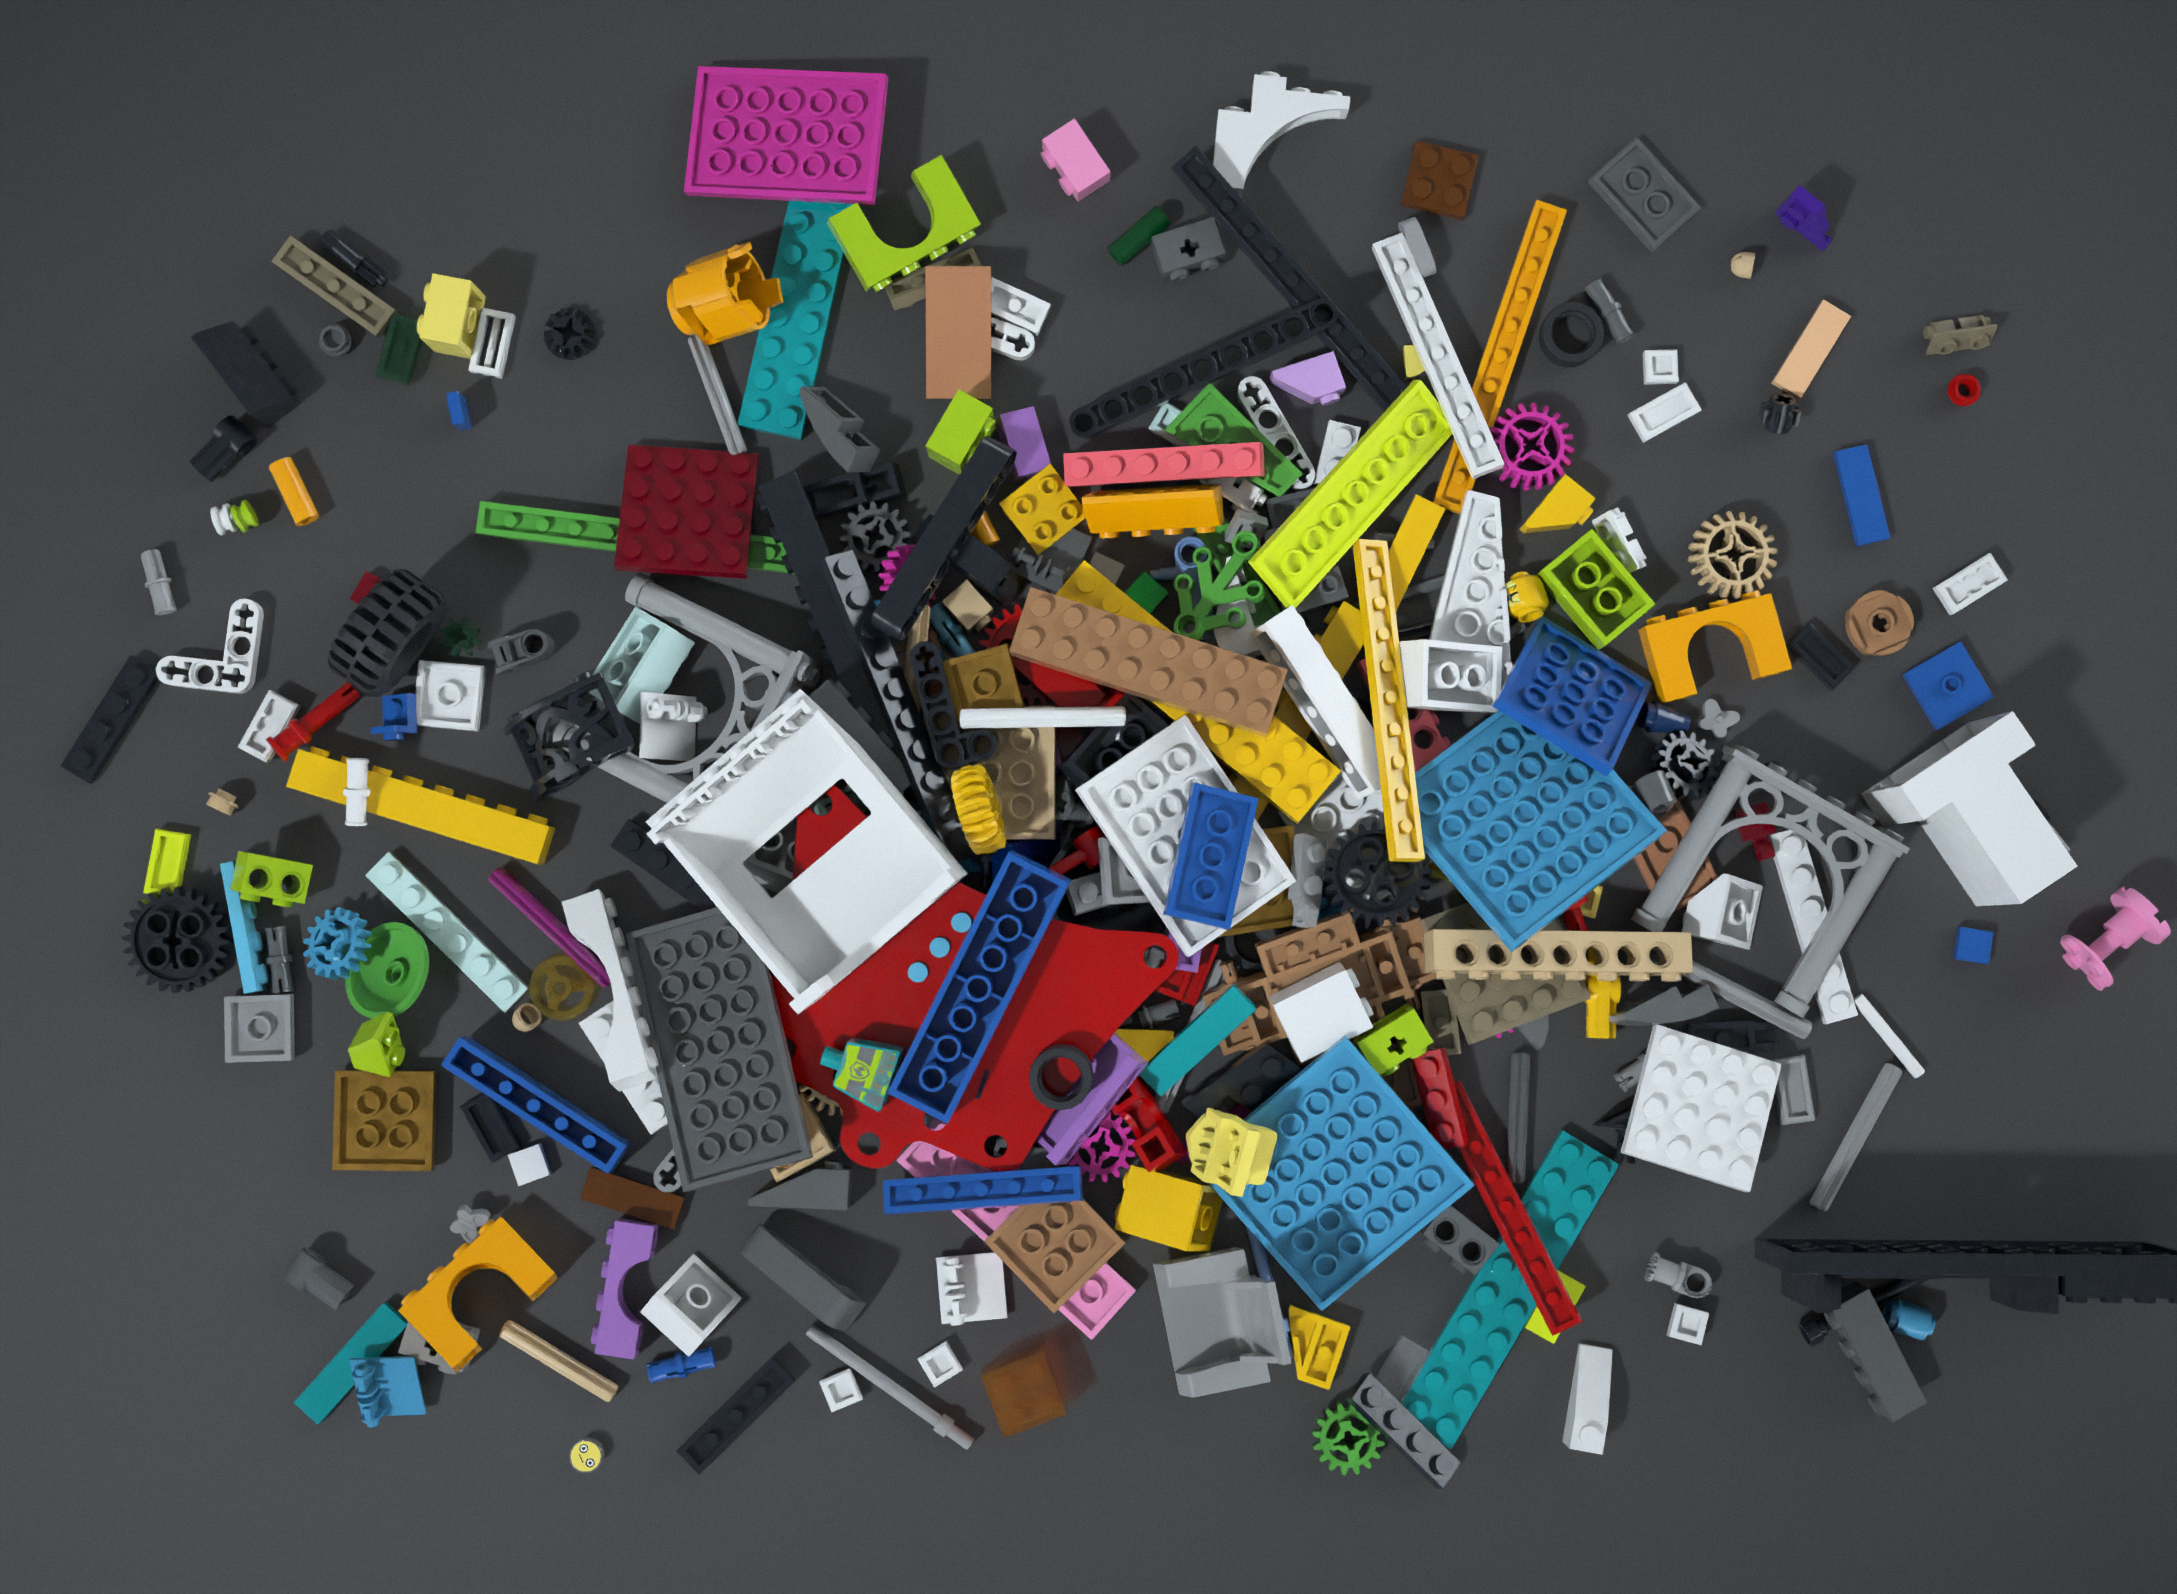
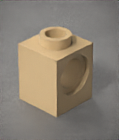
M967 579L942 601L944 606L969 634L974 630L978 633L981 632L992 622L990 615L994 613L993 608Z

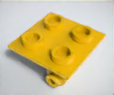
M1048 464L999 503L1003 513L1015 524L1037 555L1086 518L1083 506L1071 490L1065 486V482L1051 464Z

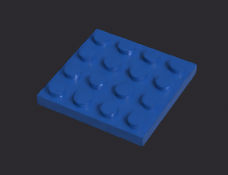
M1542 616L1536 621L1493 707L1607 776L1612 771L1653 683Z

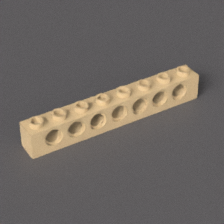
M1432 929L1424 933L1425 973L1436 974V979H1456V974H1468L1470 980L1489 979V974H1501V980L1521 979V974L1533 975V980H1553V975H1565V980L1580 981L1586 980V975H1597L1598 981L1618 980V975L1629 976V981H1649L1650 976H1661V981L1676 982L1681 981V976L1693 972L1691 933L1539 931L1512 953L1493 930ZM1457 947H1461L1466 951L1468 956L1466 963H1462L1457 959ZM1490 947L1496 949L1500 955L1498 964L1492 962L1489 958L1488 952ZM1522 948L1530 951L1532 955L1530 964L1523 961L1521 957ZM1555 948L1559 949L1564 955L1562 964L1557 963L1553 957ZM1587 949L1592 950L1596 956L1594 965L1590 964L1586 959L1585 953ZM1619 949L1623 950L1627 955L1626 965L1622 964L1618 959ZM1651 949L1659 956L1658 965H1655L1650 960Z

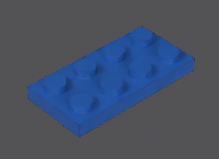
M1199 783L1191 784L1163 915L1230 930L1259 798Z

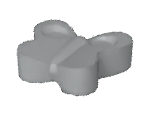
M1708 699L1703 703L1702 711L1704 718L1699 721L1698 727L1701 730H1712L1716 738H1722L1726 736L1728 727L1738 723L1740 715L1736 711L1723 712L1717 701Z
M461 1205L458 1209L457 1217L453 1219L450 1225V1230L453 1233H460L463 1239L471 1244L480 1236L478 1234L479 1227L489 1221L491 1214L484 1208L472 1210L467 1205Z

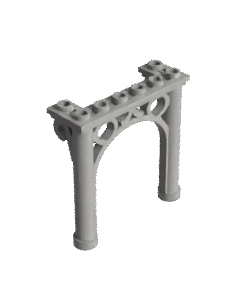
M638 573L632 578L625 593L626 602L716 645L726 656L734 675L735 696L733 708L726 726L715 742L703 753L689 761L675 765H659L639 758V756L631 752H627L597 767L668 803L689 785L671 775H680L693 771V779H696L704 772L705 765L718 760L723 755L721 752L724 749L729 750L789 699L797 689H801L807 694L810 688H814L819 681L821 675L819 670L822 665L804 652L798 650L796 653L656 584L653 578L643 573ZM736 653L760 666L752 667L744 672ZM759 675L767 676L769 686L765 691V695L758 701H751L748 697L746 684ZM745 705L755 710L762 709L752 729L748 725L749 713L744 711ZM559 720L551 732L549 745L563 753L569 752L570 738L579 726L565 720ZM581 740V746L585 750L588 749L589 743L586 740Z
M1738 744L1734 748L1724 746L1721 750L1724 753L1721 759L1728 763L1719 773L1720 776L1715 780V785L1641 909L1637 907L1631 919L1652 932H1662L1711 848L1722 836L1733 829L1749 824H1773L1800 834L1824 858L1829 868L1833 885L1832 902L1824 920L1774 1000L1776 1003L1804 1018L1810 1008L1808 1003L1896 858H1900L1903 853L1907 854L1910 848L1902 844L1904 837L1892 830L1878 826L1877 829L1872 827L1875 821L1864 814L1857 812L1854 817L1844 811L1846 804L1828 795L1826 800L1817 796L1814 794L1817 788L1808 782L1799 779L1796 784L1786 778L1788 771L1770 762L1767 767L1756 761L1759 755L1752 750ZM1751 775L1760 779V781H1752L1747 784ZM1763 788L1773 795L1775 804L1771 811L1762 814H1755L1748 803V796L1752 790ZM1781 792L1806 805L1798 813L1789 814L1784 812L1783 818L1777 817L1784 806ZM1739 797V804L1745 816L1723 823ZM1819 813L1844 827L1829 832L1824 842L1820 839L1824 834L1817 826ZM1806 820V826H1807V828H1805V827H1803V826H1801V825H1799V824H1797V823H1795V822H1803V821ZM1847 836L1849 839L1854 840L1858 846L1857 856L1850 861H1837L1832 851V845L1836 838ZM1855 868V874L1844 891L1841 869Z

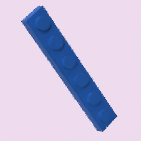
M1080 1166L883 1180L884 1214L886 1215L1083 1201Z

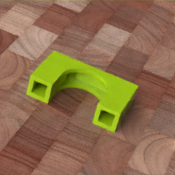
M942 155L915 169L911 174V178L927 204L931 215L929 234L920 244L911 248H895L885 244L874 233L858 203L851 205L828 219L827 225L866 292L874 288L876 293L893 283L891 277L900 272L905 277L921 267L918 262L928 256L933 261L949 252L946 246L958 241L962 245L977 236L974 230L981 224Z

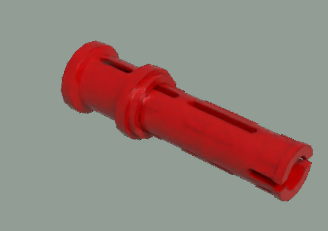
M345 682L343 686L301 719H291L288 722V727L273 738L269 736L266 741L276 754L286 762L289 759L288 755L303 743L309 744L313 738L311 736L355 700L361 698L355 688H352L351 684Z

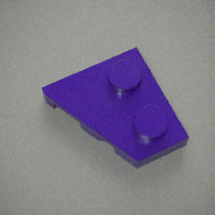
M1799 185L1774 213L1779 216L1780 222L1785 227L1791 230L1795 229L1821 251H1824L1832 241L1830 236L1824 234L1829 228V223L1825 216L1827 214L1826 207Z

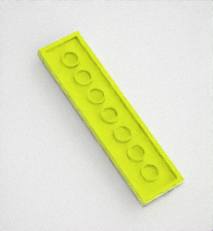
M1421 379L1413 380L1248 561L1286 608L1292 605L1296 608L1452 435L1440 404Z

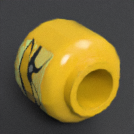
M1523 571L1513 574L1510 577V581L1505 584L1509 616L1518 619L1520 622H1531L1543 616V611L1548 607L1549 601L1540 577L1529 575L1528 572Z

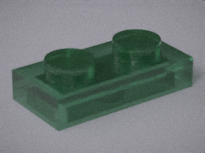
M392 314L375 373L377 378L410 386L422 340L419 338L420 334L417 333L418 320Z

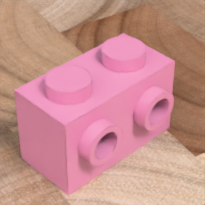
M1075 118L1042 139L1043 152L1040 154L1050 170L1055 167L1061 176L1058 181L1068 196L1073 194L1079 202L1110 182V170Z

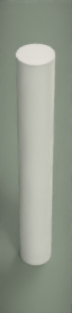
M1863 994L1856 996L1853 1000L1858 1010L1915 1079L1920 1077L1925 1072L1924 1068Z

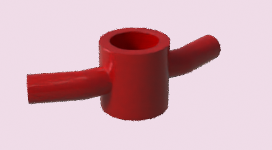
M1099 826L1086 831L1072 843L1077 851L1051 865L1049 868L1061 875L1083 862L1089 871L1099 868L1098 838L1107 839Z

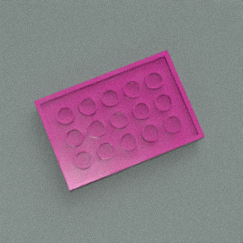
M698 66L684 193L687 196L875 205L888 76L884 73Z

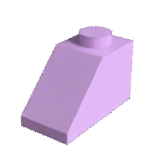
M1334 351L1274 370L1270 375L1272 385L1310 404L1321 402L1322 406L1335 403L1340 400V395H1343L1346 389Z

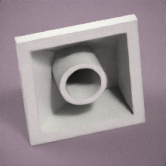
M1722 874L1688 901L1687 909L1682 919V932L1691 933L1692 937L1750 950L1763 886L1729 874Z

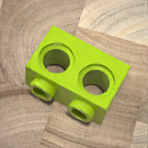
M238 851L230 890L240 892V899L260 902L262 896L273 898V905L292 908L293 902L305 904L313 865ZM258 869L260 880L256 885L251 886L249 876L252 871ZM290 875L292 886L284 892L281 887L282 880Z

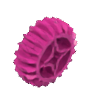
M1522 403L1517 405L1516 413L1511 408H1508L1504 412L1505 418L1500 416L1496 418L1495 423L1498 428H1490L1492 437L1495 438V444L1504 462V466L1501 468L1504 472L1500 475L1499 480L1503 482L1510 476L1513 478L1510 483L1511 488H1515L1519 481H1522L1523 491L1530 489L1531 482H1533L1536 490L1543 488V480L1551 486L1555 483L1553 475L1561 478L1565 474L1561 466L1568 467L1572 462L1565 455L1572 454L1574 447L1565 445V443L1570 442L1573 439V435H1563V431L1569 425L1567 422H1563L1560 425L1556 423L1560 417L1558 412L1552 417L1547 416L1549 407L1546 405L1540 413L1537 412L1536 403L1530 404L1528 412ZM1533 423L1539 425L1540 428L1536 432L1530 433L1522 428L1518 430L1515 425ZM1548 433L1554 444L1553 459L1548 456L1550 452L1544 446V438ZM1506 435L1511 438L1510 442L1516 450L1515 456L1511 461L1505 450ZM1538 436L1539 439L1536 441L1534 449L1529 453L1527 452L1521 458L1520 455L1524 452L1526 444L1530 441L1532 442ZM1531 461L1537 465H1543L1545 469L1526 471L1518 467L1523 462Z

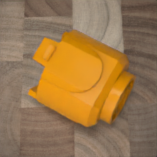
M750 242L742 245L735 244L728 249L701 257L685 266L686 270L675 277L669 284L667 289V305L675 325L681 332L686 335L696 334L703 343L712 345L760 330L767 325L770 318V308L783 303L780 279L765 280L758 262L749 252L752 249Z

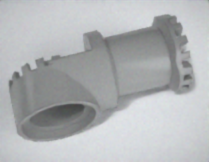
M1653 1252L1650 1262H1648L1650 1267H1647L1646 1270L1648 1271L1645 1272L1646 1281L1656 1280L1671 1286L1673 1291L1692 1298H1702L1709 1294L1712 1279L1705 1270L1684 1262L1677 1264L1660 1258L1659 1253ZM1693 1273H1700L1705 1280L1703 1288L1696 1292L1689 1290L1687 1287L1688 1277Z

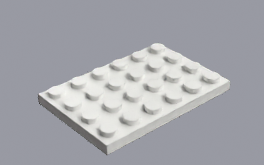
M1183 715L1076 788L1075 791L1186 957H1190L1227 931L1163 915L1191 784L1199 783L1235 793L1238 792L1188 717ZM1255 818L1231 927L1296 882V879Z

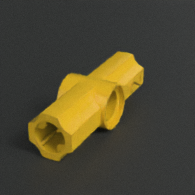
M1587 949V961L1594 965L1596 956L1592 950ZM1586 975L1584 983L1591 998L1584 1001L1586 1003V1038H1616V1024L1611 1023L1608 1017L1616 1013V1004L1620 1001V976L1618 975V980L1598 981L1597 975Z

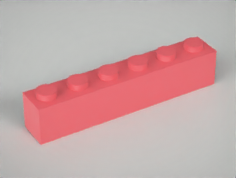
M1261 442L1063 453L1066 487L1265 476L1264 446Z

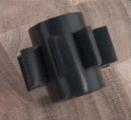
M1774 394L1770 398L1769 403L1762 402L1759 417L1762 418L1761 423L1765 424V428L1769 432L1786 434L1791 430L1792 425L1799 426L1802 411L1799 410L1800 405L1796 404L1794 397L1787 394Z

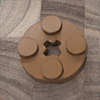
M1877 590L1862 595L1854 601L1852 606L1846 611L1845 628L1849 640L1863 655L1886 656L1899 651L1906 645L1910 632L1913 630L1914 617L1911 608L1904 599L1891 593H1886L1888 591ZM1875 615L1879 619L1885 618L1887 620V624L1883 626L1884 632L1873 628L1872 623L1874 622Z

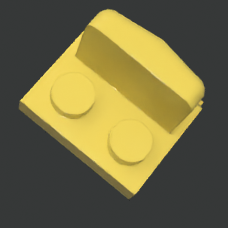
M1207 1108V1112L1186 1133L1188 1153L1192 1163L1191 1172L1206 1183L1217 1184L1230 1195L1243 1197L1247 1184L1262 1185L1265 1183L1277 1141V1133L1270 1128L1245 1122L1237 1115Z

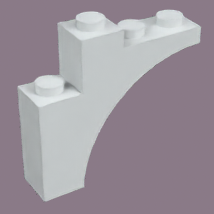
M1269 71L1262 72L1260 75L1255 74L1252 85L1250 112H1244L1243 108L1229 106L1225 110H1218L1213 166L1242 198L1244 184L1252 166L1261 153L1274 140L1293 128L1309 122L1325 119H1346L1349 111L1350 96H1343L1341 92L1332 90L1325 91L1323 94L1311 93L1309 89L1302 87L1292 88L1290 91L1286 90L1287 77H1280L1278 73Z

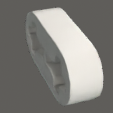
M991 317V326L995 327V333L1003 336V339L991 337V351L1020 361L1032 356L1035 349V341L1029 331ZM1020 337H1024L1026 345L1029 347L1028 349L1022 348L1020 352H1016L1015 345L1007 341L1008 339L1019 341Z

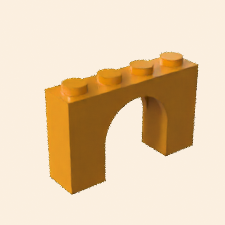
M1757 590L1741 595V601L1729 604L1727 598L1709 603L1710 609L1698 612L1697 607L1678 611V617L1666 620L1665 615L1647 619V626L1642 627L1638 631L1658 702L1664 704L1697 694L1688 661V645L1694 633L1700 627L1707 625L1725 627L1739 638L1744 648L1752 680L1792 669L1772 594L1769 593L1761 596L1760 591Z
M501 1216L496 1221L491 1219L485 1223L478 1231L480 1236L471 1244L466 1242L461 1245L453 1254L455 1259L445 1268L443 1266L436 1268L428 1276L427 1280L429 1282L420 1291L417 1289L411 1291L402 1300L401 1304L403 1306L398 1310L456 1373L482 1350L478 1343L456 1321L452 1312L453 1292L457 1284L466 1275L479 1269L499 1270L508 1275L532 1301L538 1298L558 1279L555 1272Z

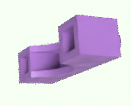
M620 1217L615 1220L614 1225H609L606 1244L611 1245L609 1258H604L601 1277L606 1278L604 1291H599L596 1303V1311H601L599 1324H594L591 1336V1344H596L594 1354L635 1359L640 1354L644 1321L636 1317L627 1307L623 1295V1285L627 1273L635 1264L654 1257L659 1229L658 1224Z

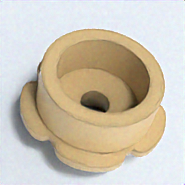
M219 788L216 794L208 792L210 798L206 805L231 816L235 808L238 809V805L234 803L237 797Z

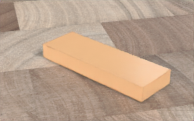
M1823 299L1771 384L1797 400L1802 398L1851 316Z

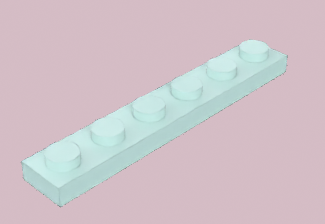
M388 852L365 875L504 1013H507L530 990L392 852Z

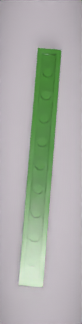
M480 501L476 534L616 552L619 518ZM751 535L748 569L788 573L781 556L786 555L782 542L776 544L773 537Z

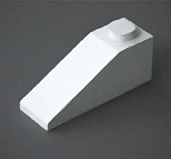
M1581 1343L1578 1345L1562 1441L1569 1449L1603 1455L1609 1415L1612 1349Z

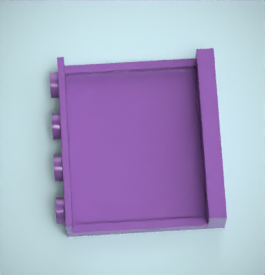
M1116 1033L1109 1038L1091 1060L1094 1078L1091 1090L1084 1101L1072 1109H1055L1036 1139L1049 1152L1046 1157L1055 1166L1064 1165L1069 1162L1148 1064L1144 1058ZM1081 1075L1078 1077V1079L1075 1081V1083L1072 1085V1087L1069 1089L1065 1096H1068L1077 1090L1081 1082Z

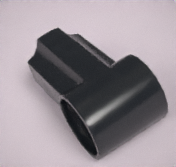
M234 415L227 416L216 425L212 432L213 437L189 461L201 475L211 482L235 459L247 455L257 443V437Z

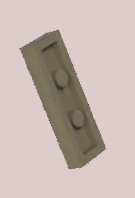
M970 248L928 266L982 265L974 249ZM925 267L905 277L901 276L892 280L893 283L885 288L894 311L912 306L926 298Z

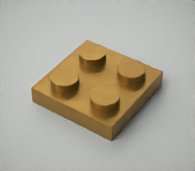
M1008 644L943 661L959 725L960 711L962 709L1025 708Z

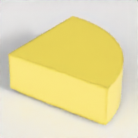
M1404 345L1405 380L1419 376L1425 370L1414 345Z

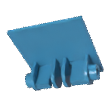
M415 1356L350 1358L361 1418L367 1427L373 1428L378 1426L383 1416L426 1415L427 1412Z

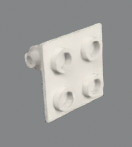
M641 692L639 758L689 761L695 758L696 722L707 717V707L703 706L701 702H696V697Z
M995 1252L936 1257L942 1324L951 1323L954 1326L963 1325L964 1322L1008 1318L1003 1261Z

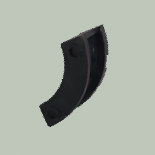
M592 671L582 673L573 679L574 684L507 718L508 723L503 728L505 736L512 735L534 784L529 790L534 801L565 789L568 784L580 777V768L588 764L590 769H593L632 751L635 745L634 740L624 724L602 672L594 675ZM598 689L606 707L597 715L591 717L589 714L596 709L597 700L590 701L588 705H584L582 698L589 691ZM567 701V708L559 706ZM608 716L613 721L619 735L618 737L601 723ZM552 718L565 720L579 726L569 741L570 760L559 749L546 748L547 730ZM581 740L588 741L589 747L587 750L582 748ZM547 755L552 756L553 758L547 759Z

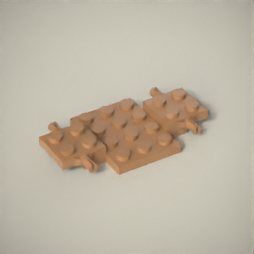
M1340 912L1318 920L1314 928H1296L1255 943L1264 971L1246 977H1238L1233 960H1226L1230 973H1228L1226 964L1224 962L1220 963L1219 966L1225 982L1219 987L1201 993L1206 1008L1233 983L1257 1006L1256 1011L1219 1043L1223 1055L1225 1056L1239 1050L1252 1051L1264 1041L1270 1044L1284 1038L1288 1039L1268 996L1337 962H1340L1346 970L1352 968L1360 986L1355 988L1360 999L1363 997L1367 999L1374 1014L1369 1017L1371 1024L1385 1017L1381 1005L1382 1002L1404 995L1406 1003L1411 1007L1421 1008L1416 989L1425 982L1436 979V974L1425 973L1424 930L1420 923V917L1416 914L1409 917L1408 921L1403 919L1397 920L1395 927L1387 919L1384 920L1382 929L1376 927L1374 930L1358 936L1355 925L1352 923L1350 912L1344 916H1341ZM1288 1039L1295 1062L1300 1066L1313 1062L1322 1054L1320 1053L1301 1063Z

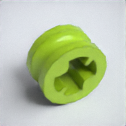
M246 499L241 501L240 506H230L231 514L242 532L249 531V526L256 528L260 525L256 512Z

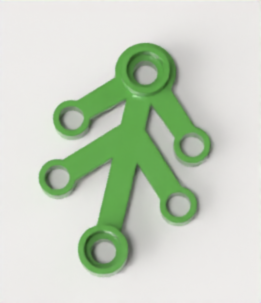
M1241 531L1235 535L1232 540V548L1235 553L1214 582L1211 569L1215 561L1214 554L1207 547H1199L1194 551L1193 561L1198 569L1202 599L1194 609L1191 594L1196 587L1195 581L1188 574H1180L1175 578L1174 588L1178 592L1181 614L1174 622V633L1199 641L1208 630L1226 626L1237 630L1246 624V615L1237 607L1228 609L1225 614L1206 616L1214 606L1246 599L1257 603L1264 599L1266 590L1257 580H1251L1244 586L1226 589L1245 561L1250 560L1261 548V543L1254 533ZM1252 543L1253 548L1249 552H1244V546ZM1207 553L1208 559L1205 562H1199L1200 556ZM1185 580H1189L1188 587L1180 589V584ZM1252 588H1260L1259 593L1257 595L1250 596V591ZM1234 614H1240L1239 621L1231 623V617ZM1195 624V630L1191 633H1186L1187 626Z

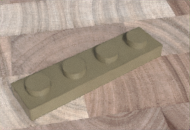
M291 235L271 261L378 338L381 337L398 314L394 308Z

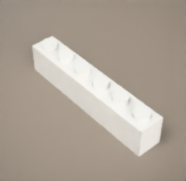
M1292 605L1249 634L1268 663L1288 669L1283 683L1284 688L1335 766L1341 770V775L1359 800L1381 787L1374 727L1363 714L1357 700L1352 697L1344 685L1338 671L1333 668L1325 656L1321 645L1314 639L1306 627L1302 616L1297 613Z

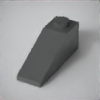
M824 1161V1166L816 1167L748 1199V1206L848 1210L850 1208L852 1168L844 1167V1162Z

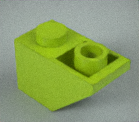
M385 1012L361 1024L348 1048L355 1069L391 1077L396 1066L402 1064L405 1057V1048L402 1045L393 1013Z

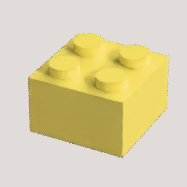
M432 273L431 283L427 282L424 289L425 312L424 315L421 314L417 322L419 338L434 352L471 359L482 308H484L486 296L470 280Z

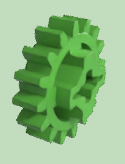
M1337 1401V1410L1332 1411L1329 1407H1325L1327 1417L1324 1419L1317 1416L1316 1421L1321 1427L1320 1429H1312V1435L1319 1438V1440L1312 1443L1314 1450H1323L1318 1455L1320 1462L1329 1459V1470L1333 1471L1338 1465L1342 1475H1346L1348 1468H1352L1355 1474L1358 1475L1360 1474V1465L1364 1464L1368 1469L1372 1468L1369 1459L1371 1457L1376 1459L1381 1457L1375 1449L1376 1446H1384L1385 1442L1377 1437L1380 1433L1350 1403L1348 1408H1344L1342 1403ZM1349 1416L1359 1418L1366 1425L1357 1426L1353 1424ZM1337 1420L1338 1424L1333 1432L1327 1434L1330 1425ZM1350 1431L1353 1435L1351 1438L1352 1443L1346 1445L1345 1441L1341 1439L1345 1438L1344 1432ZM1369 1442L1366 1450L1359 1455L1362 1445ZM1330 1450L1342 1451L1346 1454L1347 1459L1335 1456Z

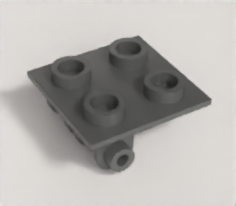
M1072 528L1046 550L1037 555L1022 535L1017 548L1015 547L1011 556V569L1018 576L1058 592L1080 566L1092 537Z

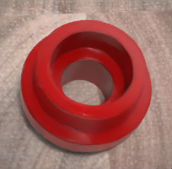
M1959 374L1951 379L1948 384V397L1957 406H1970L1978 400L1981 394L1980 383L1972 375ZM1959 386H1964L1967 389V396H1962L1959 393Z

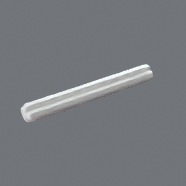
M1123 706L962 709L960 711V726L963 729L1124 726L1126 724V709Z

